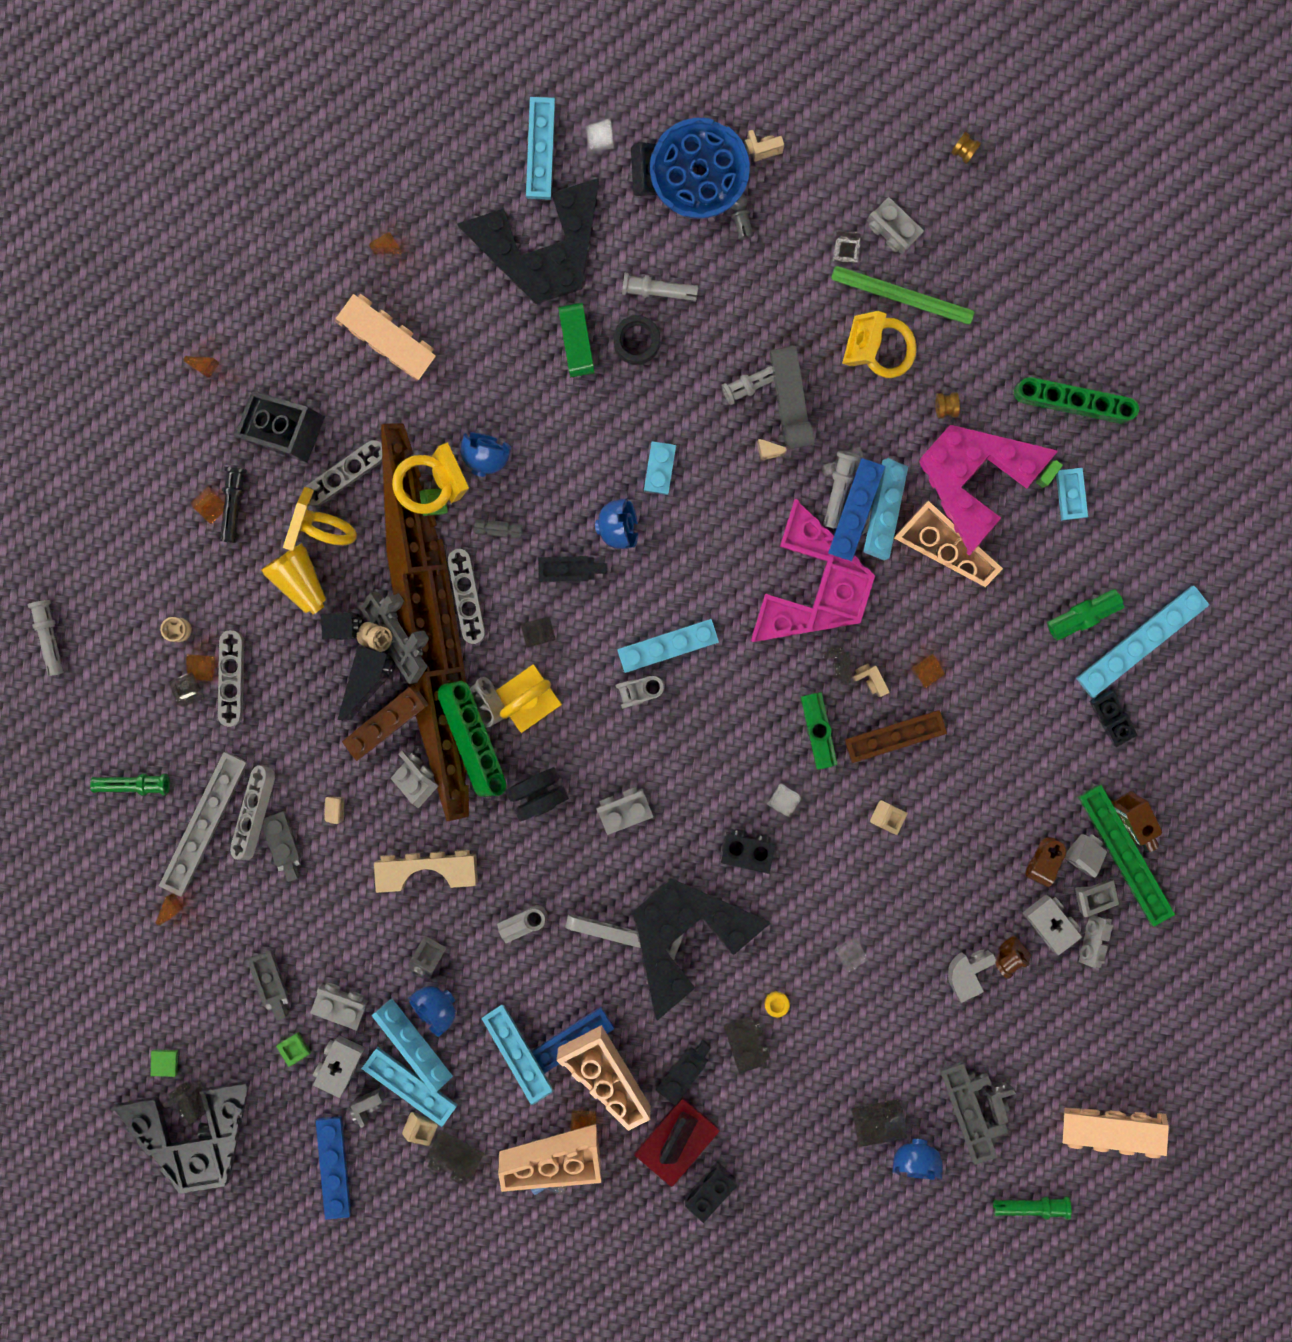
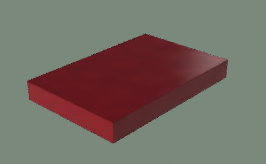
M682 1097L635 1151L634 1156L668 1185L673 1187L720 1132V1128ZM685 1112L695 1117L698 1122L678 1161L675 1164L660 1163L659 1153L680 1113Z

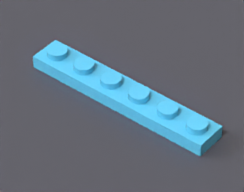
M1195 586L1189 587L1076 679L1090 697L1094 698L1210 604Z

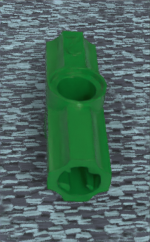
M1116 589L1109 590L1092 600L1083 601L1071 607L1070 611L1047 621L1048 629L1055 641L1061 640L1076 631L1088 629L1100 623L1101 619L1125 608L1124 602Z
M822 692L800 696L816 769L838 765ZM816 724H822L825 727V733L820 738H816L813 735V727Z

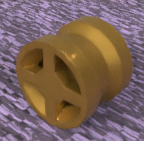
M965 131L951 153L954 156L959 155L962 157V161L967 164L981 145V142L972 140L970 134Z
M953 392L950 395L936 394L935 408L937 418H944L946 415H951L953 418L959 417L960 402L957 392Z

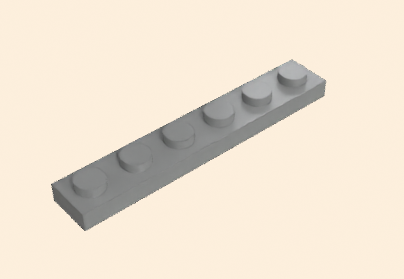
M223 752L159 887L180 897L184 896L248 764L247 761L228 752Z

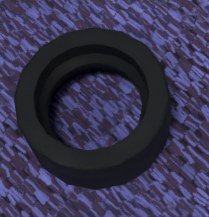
M631 315L624 318L617 325L614 332V348L617 355L624 362L632 365H642L651 361L657 355L660 347V332L657 325L650 318L642 315ZM632 326H642L651 335L652 343L650 348L642 354L629 353L623 346L622 337L624 332Z

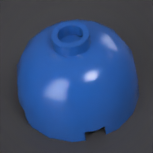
M470 432L468 437L464 433L460 449L461 459L468 468L472 469V474L485 477L486 473H496L506 465L511 452V446L506 442H503V445L497 444V438L489 435Z
M628 499L609 502L602 508L598 520L595 521L596 533L601 535L602 540L610 547L627 549L635 548L637 545L638 532H633V523L638 524L633 503L627 501Z
M427 986L417 990L408 997L409 1003L422 1022L425 1021L428 1025H431L428 1029L435 1036L440 1037L450 1028L455 1019L456 1011L452 1004L455 1002V999L447 989L443 992L438 987Z
M913 1139L911 1144H904L897 1150L893 1161V1173L900 1175L901 1172H905L907 1177L935 1180L936 1177L942 1180V1158L935 1148L927 1145V1140Z

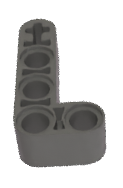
M796 346L770 350L785 446L790 450L814 445L813 430L807 417Z

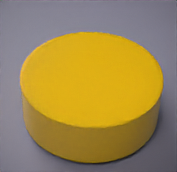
M774 991L765 998V1009L770 1016L779 1018L786 1015L789 1011L790 1003L784 993Z

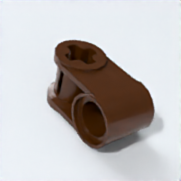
M1052 837L1042 839L1026 868L1025 877L1050 887L1054 883L1058 870L1066 856L1064 844ZM1049 847L1056 848L1055 853L1049 852Z
M1011 936L998 948L999 952L995 964L1005 978L1010 979L1015 971L1021 967L1026 968L1029 966L1032 954L1016 936Z

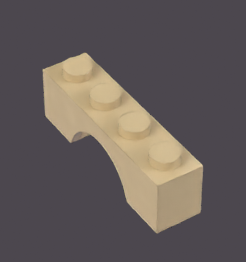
M457 850L455 855L446 856L444 851L431 852L430 857H420V853L405 854V858L396 859L395 855L380 856L381 860L374 862L376 893L401 891L404 889L412 873L424 869L434 870L443 875L451 888L476 886L478 884L476 853L470 854V850Z

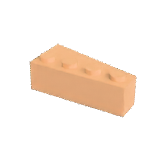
M353 294L336 317L335 322L341 327L345 325L355 337L369 343L368 345L382 356L388 357L389 361L415 380H419L436 357L432 353L434 349L423 340L420 343L412 338L413 333L403 325L399 328L391 322L393 318L385 311L380 310L378 313L370 307L372 302L365 296L360 294L357 297Z
M926 501L894 536V539L984 587L1003 569L979 546L969 556L966 553L967 548L962 538L954 530V524L929 501Z
M602 1025L558 1047L556 1061L560 1065L565 1066L578 1082L584 1084L590 1090L589 1093L595 1099L598 1098L628 1131L650 1120L651 1106Z
M1065 1108L1063 1143L1075 1149L1089 1146L1099 1152H1108L1109 1149L1119 1150V1153L1124 1155H1134L1135 1152L1145 1153V1156L1150 1158H1160L1161 1155L1167 1156L1169 1125L1166 1114L1157 1113V1118H1152L1146 1115L1145 1112H1135L1130 1117L1120 1111L1110 1110L1106 1111L1105 1115H1100V1111L1096 1109Z
M596 1124L499 1151L498 1175L501 1192L601 1183V1159Z

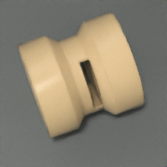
M170 617L163 621L160 631L164 639L168 641L183 642L190 637L192 628L186 619Z
M365 622L359 627L357 640L362 646L383 652L391 645L392 633L386 627Z

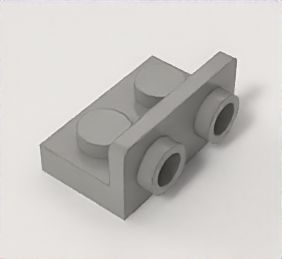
M889 197L867 219L869 228L875 234H881L887 240V245L894 252L899 251L902 255L924 232Z
M401 751L399 756L405 762L391 777V780L407 799L419 808L435 791L438 785L432 779L434 774L424 765L421 766L423 761L414 753L408 755Z
M634 787L622 792L624 796L614 800V797L611 796L599 801L600 806H597L596 810L600 815L607 835L653 818L643 789L637 790Z
M332 983L321 984L317 989V996L310 1013L357 1031L368 1001L363 999L364 996L357 992L350 991L346 993L341 991L338 985Z

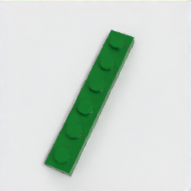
M1097 785L1079 795L1078 799L1150 925L1155 927L1174 916L1175 913L1102 785Z

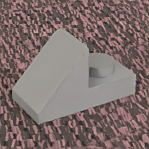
M1114 880L1103 881L1091 887L1075 888L1079 910L1083 917H1089L1119 905Z

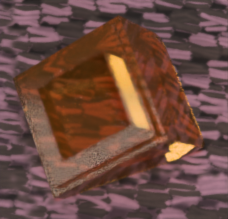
M390 232L369 243V247L374 254H402Z
M185 356L183 358L184 362L207 378L213 374L219 365V362L214 358Z
M208 486L191 502V505L203 518L212 524L223 513L224 501Z
M187 654V678L213 681L215 656Z
M934 654L928 655L911 667V670L924 688L945 675Z
M174 893L165 898L155 922L157 926L166 923L183 910L184 906Z
M572 1110L570 1131L596 1124V1111Z

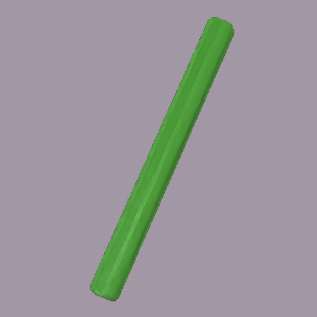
M835 266L831 279L833 281L967 325L972 322L974 317L973 310L852 270Z

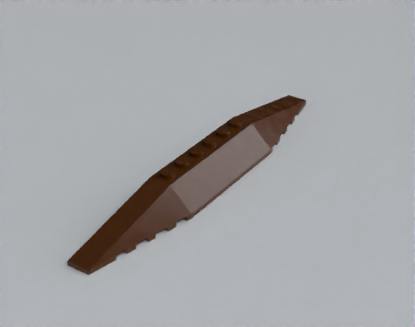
M404 423L381 424L386 553L393 595L399 593L404 600L401 609L396 611L397 619L408 637L418 631H425L429 637L426 646L421 649L423 652L421 657L427 668L417 683H408V686L415 685L429 704L415 716L430 767L434 774L433 777L438 785L437 791L446 821H453L469 817V785H466L467 770L438 699V690L443 684L457 681L467 682L444 544L442 539H438L434 527L437 526L434 515L423 516V514L412 512L402 506L397 500L392 485L394 472L402 461L411 457L414 453ZM413 466L403 477V489L412 501L421 504L419 493L422 490L419 481L421 474L418 466Z

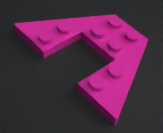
M950 425L921 457L919 463L923 471L928 474L932 488L936 489L942 500L941 505L945 513L953 521L954 530L956 533H959L967 548L966 553L970 556L997 525L1001 517L962 487L988 459L1027 489L1058 451Z
M797 499L793 501L780 547L826 561L813 607L810 608L765 594L751 642L859 624L863 617L875 575L855 555L853 561H849L828 554L834 535L806 510Z

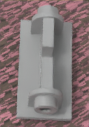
M1096 915L1089 916L1083 945L1080 950V963L1093 968H1101L1102 964H1105L1108 946L1101 944L1102 940H1110L1113 924H1111L1112 919L1101 918Z

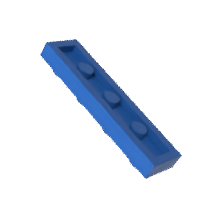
M861 458L828 554L853 561L886 466Z
M602 1006L531 1051L543 1073L559 1065L556 1061L558 1047L601 1025L607 1034L614 1030L615 1027Z
M342 1116L317 1118L316 1131L325 1220L348 1218L351 1216Z

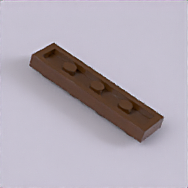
M412 685L345 738L342 743L353 758L358 761L429 704L416 686Z
M936 710L846 738L844 741L850 761L855 763L945 735L947 731L940 710Z

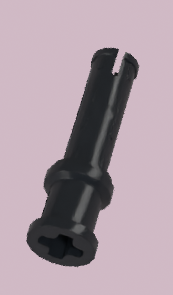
M224 467L226 479L225 487H222V491L225 494L219 541L236 543L240 496L243 497L245 490L242 488L244 474L247 473V469Z

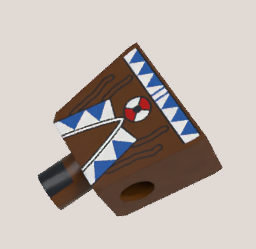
M1132 791L1112 801L1111 803L1132 840L1140 846L1142 845L1146 852L1158 849L1159 844L1156 838L1162 834V830L1149 802Z

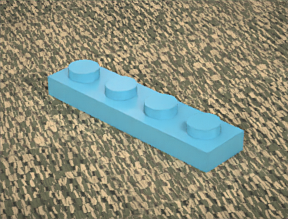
M530 97L526 181L527 199L551 200L555 98Z
M889 458L882 460V465L886 467L875 495L863 551L882 560L890 559L908 466Z
M712 619L617 649L624 672L627 673L719 643Z
M393 999L387 1001L371 1015L432 1094L437 1092L453 1077Z
M505 1005L497 1007L481 1019L530 1104L534 1105L554 1092Z
M378 1046L361 1068L441 1127L458 1105L440 1091L432 1094L418 1075Z

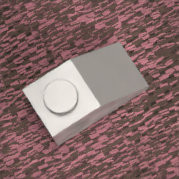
M1081 834L1066 852L1065 859L1081 872L1095 878L1100 871L1107 851L1101 847L1104 843L1091 834L1088 837Z

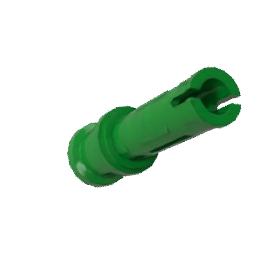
M163 773L161 776L141 774L138 777H92L90 789L93 793L137 792L141 796H146L148 793H160L162 796H166L170 789V779L167 773Z
M1044 1196L1040 1200H993L994 1216H1041L1045 1220H1049L1050 1217L1071 1219L1072 1210L1069 1196H1065L1064 1199H1049L1048 1196Z

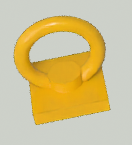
M880 311L854 316L842 364L848 366L867 364L875 374L881 377H899L909 370L915 360L916 340L914 334L904 322L895 318H886L887 314ZM885 328L896 329L903 335L906 341L907 350L905 358L900 365L894 368L883 367L875 359L882 341V330Z
M448 442L438 446L432 457L415 455L402 461L396 468L392 480L393 491L397 500L406 509L419 514L436 512L448 500L451 503L460 500L469 489ZM426 465L432 468L433 477L438 487L442 489L441 494L435 501L428 504H420L412 501L405 494L402 484L403 477L411 467Z
M304 487L296 504L283 548L293 551L301 531L329 544L349 545L353 543L357 538V532L348 522L330 514L308 510L314 489ZM321 522L332 525L345 532L346 535L324 532L312 526V523Z
M534 664L496 690V693L505 705L500 711V716L502 718L510 717L521 733L562 704L550 688V681L542 677Z

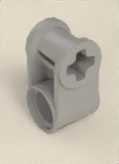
M649 676L638 680L634 679L615 685L620 691L623 702L621 704L622 708L657 698L664 692L665 688L663 680L657 676ZM650 680H656L660 684L658 693L651 694L647 691L646 685Z
M480 677L476 684L469 686L474 695L473 698L483 724L487 728L504 719L500 716V711L505 705L496 693L492 682L486 677Z

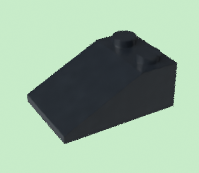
M251 391L234 437L308 463L325 416L307 406Z
M357 646L337 720H351L388 679L389 674H393L396 663L389 653Z

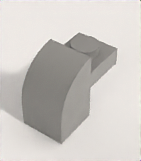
M989 950L976 951L969 960L961 952L951 961L948 969V979L957 999L961 1003L984 992L975 974L995 964L996 959Z

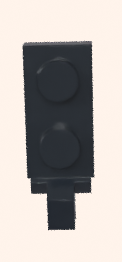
M538 557L539 583L582 582L595 580V574H608L607 563H594V557Z
M702 1039L695 1049L691 1046L688 1050L685 1049L659 1083L656 1091L676 1106L706 1067L708 1059L705 1056L711 1049V1045Z

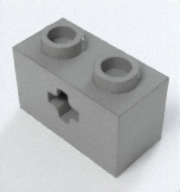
M1044 895L1025 910L1023 915L1052 952L1059 956L1082 938L1077 931L1080 927L1072 917L1067 919L1062 912L1065 908L1056 897L1052 899ZM1052 919H1055V920H1056L1055 923H1056L1057 927H1055V928L1051 927V926H1052V923H1051V920H1052Z
M340 1035L335 1041L330 1040L324 1051V1054L327 1055L324 1063L319 1062L313 1073V1076L316 1077L313 1086L340 1098L345 1092L366 1048ZM336 1061L340 1062L338 1070L334 1068Z

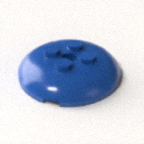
M691 118L671 126L659 138L651 155L650 176L656 194L672 211L689 218H711L729 210L742 196L749 179L750 163L744 143L730 127H726L709 118ZM696 166H702L706 172L701 176L695 174L693 169Z

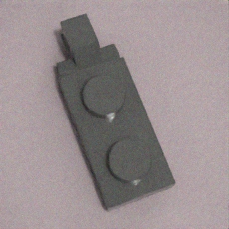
M283 811L264 818L262 827L275 866H277L279 872L284 870L288 882L300 878L297 865L301 864V855L286 812Z
M273 950L248 958L247 962L263 1006H266L267 1010H273L276 1021L289 1016L286 1004L289 1003V995Z

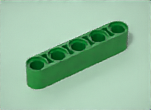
M1033 377L1023 379L1014 389L1015 399L1020 403L1119 424L1134 419L1139 412L1138 403L1132 398ZM1023 385H1028L1032 388V396H1026L1023 393ZM1047 390H1052L1056 393V401L1048 399ZM1072 395L1080 398V406L1073 405L1071 402ZM1096 400L1104 403V412L1096 408ZM1121 405H1124L1128 408V417L1123 416L1121 414Z
M457 681L441 685L438 690V699L474 791L480 797L502 795L506 789V780L468 684L463 681Z

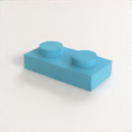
M651 442L644 491L669 494L676 445Z
M1083 468L1059 470L1056 474L1061 521L1087 518L1088 511Z

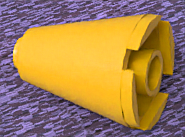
M302 543L295 546L293 551H287L284 555L276 558L261 569L263 575L304 613L310 611L313 615L325 607L323 604L326 600L306 547Z

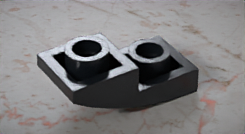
M1110 689L1089 701L1115 747L1138 736L1129 715L1123 711L1115 691Z

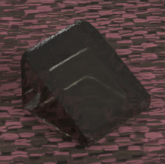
M836 231L833 260L857 263L861 234Z
M550 617L539 618L520 624L526 648L555 641Z
M192 672L169 681L176 704L181 707L205 698Z
M780 783L767 804L790 818L801 801L802 796Z

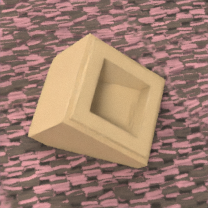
M761 439L757 441L761 460L784 456L787 451L786 447Z
M343 797L325 798L326 822L339 824L344 821Z
M880 800L870 822L898 835L908 813Z
M411 1112L402 1135L408 1142L430 1146L438 1124L430 1118Z

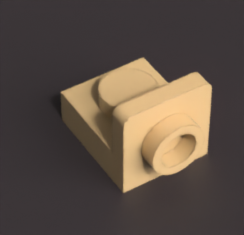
M754 130L748 131L747 140H744L748 155L752 154L754 162L783 153L784 142L782 136H767L757 143Z
M865 664L855 670L857 674L852 676L853 680L858 681L868 676L869 680L866 683L872 694L876 693L878 697H882L890 693L877 666L870 667L869 664Z

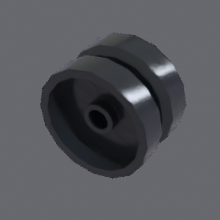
M555 767L540 772L505 790L510 802H517L524 798L527 799L526 802L518 805L515 809L520 822L534 816L538 817L569 799L564 787L558 786L551 790L547 788L555 784L560 778Z

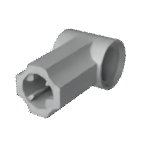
M535 905L528 910L497 923L501 938L505 943H508L532 931L540 930L547 921V911L542 906ZM536 912L540 914L541 923L534 924L529 918L530 913Z

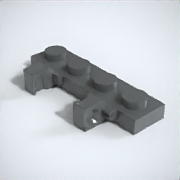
M371 592L360 610L368 622L386 627L391 631L392 642L387 651L409 684L417 683L427 668L421 657L423 654L421 649L426 646L429 637L425 631L414 632L410 637L406 635L396 620L398 616L395 612L401 609L404 602L399 593L382 598L379 592Z
M963 1061L941 1068L940 1072L973 1164L976 1165L997 1158L993 1143L998 1141L997 1136L1009 1132L1006 1123L998 1125V1123L992 1122L989 1124L988 1119L984 1120L976 1098L979 1096L978 1090H981L985 1085L992 1086L988 1074L984 1073L975 1076L974 1072L967 1073Z

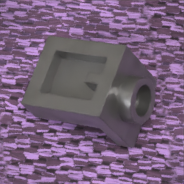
M424 936L409 962L408 967L412 969L411 972L419 978L427 977L430 979L446 947Z
M1005 1082L996 1083L991 1086L992 1089L985 1091L993 1119L998 1125L1008 1123L1006 1114L1010 1113L1004 1097L1016 1093L1010 1084Z
M382 1088L354 1099L351 1104V1118L354 1123L358 1122L360 1128L365 1127L369 1121L365 1110H367V1113H370L381 1107V1103L385 1098Z

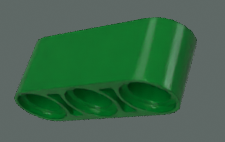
M583 303L558 307L570 378L595 374Z

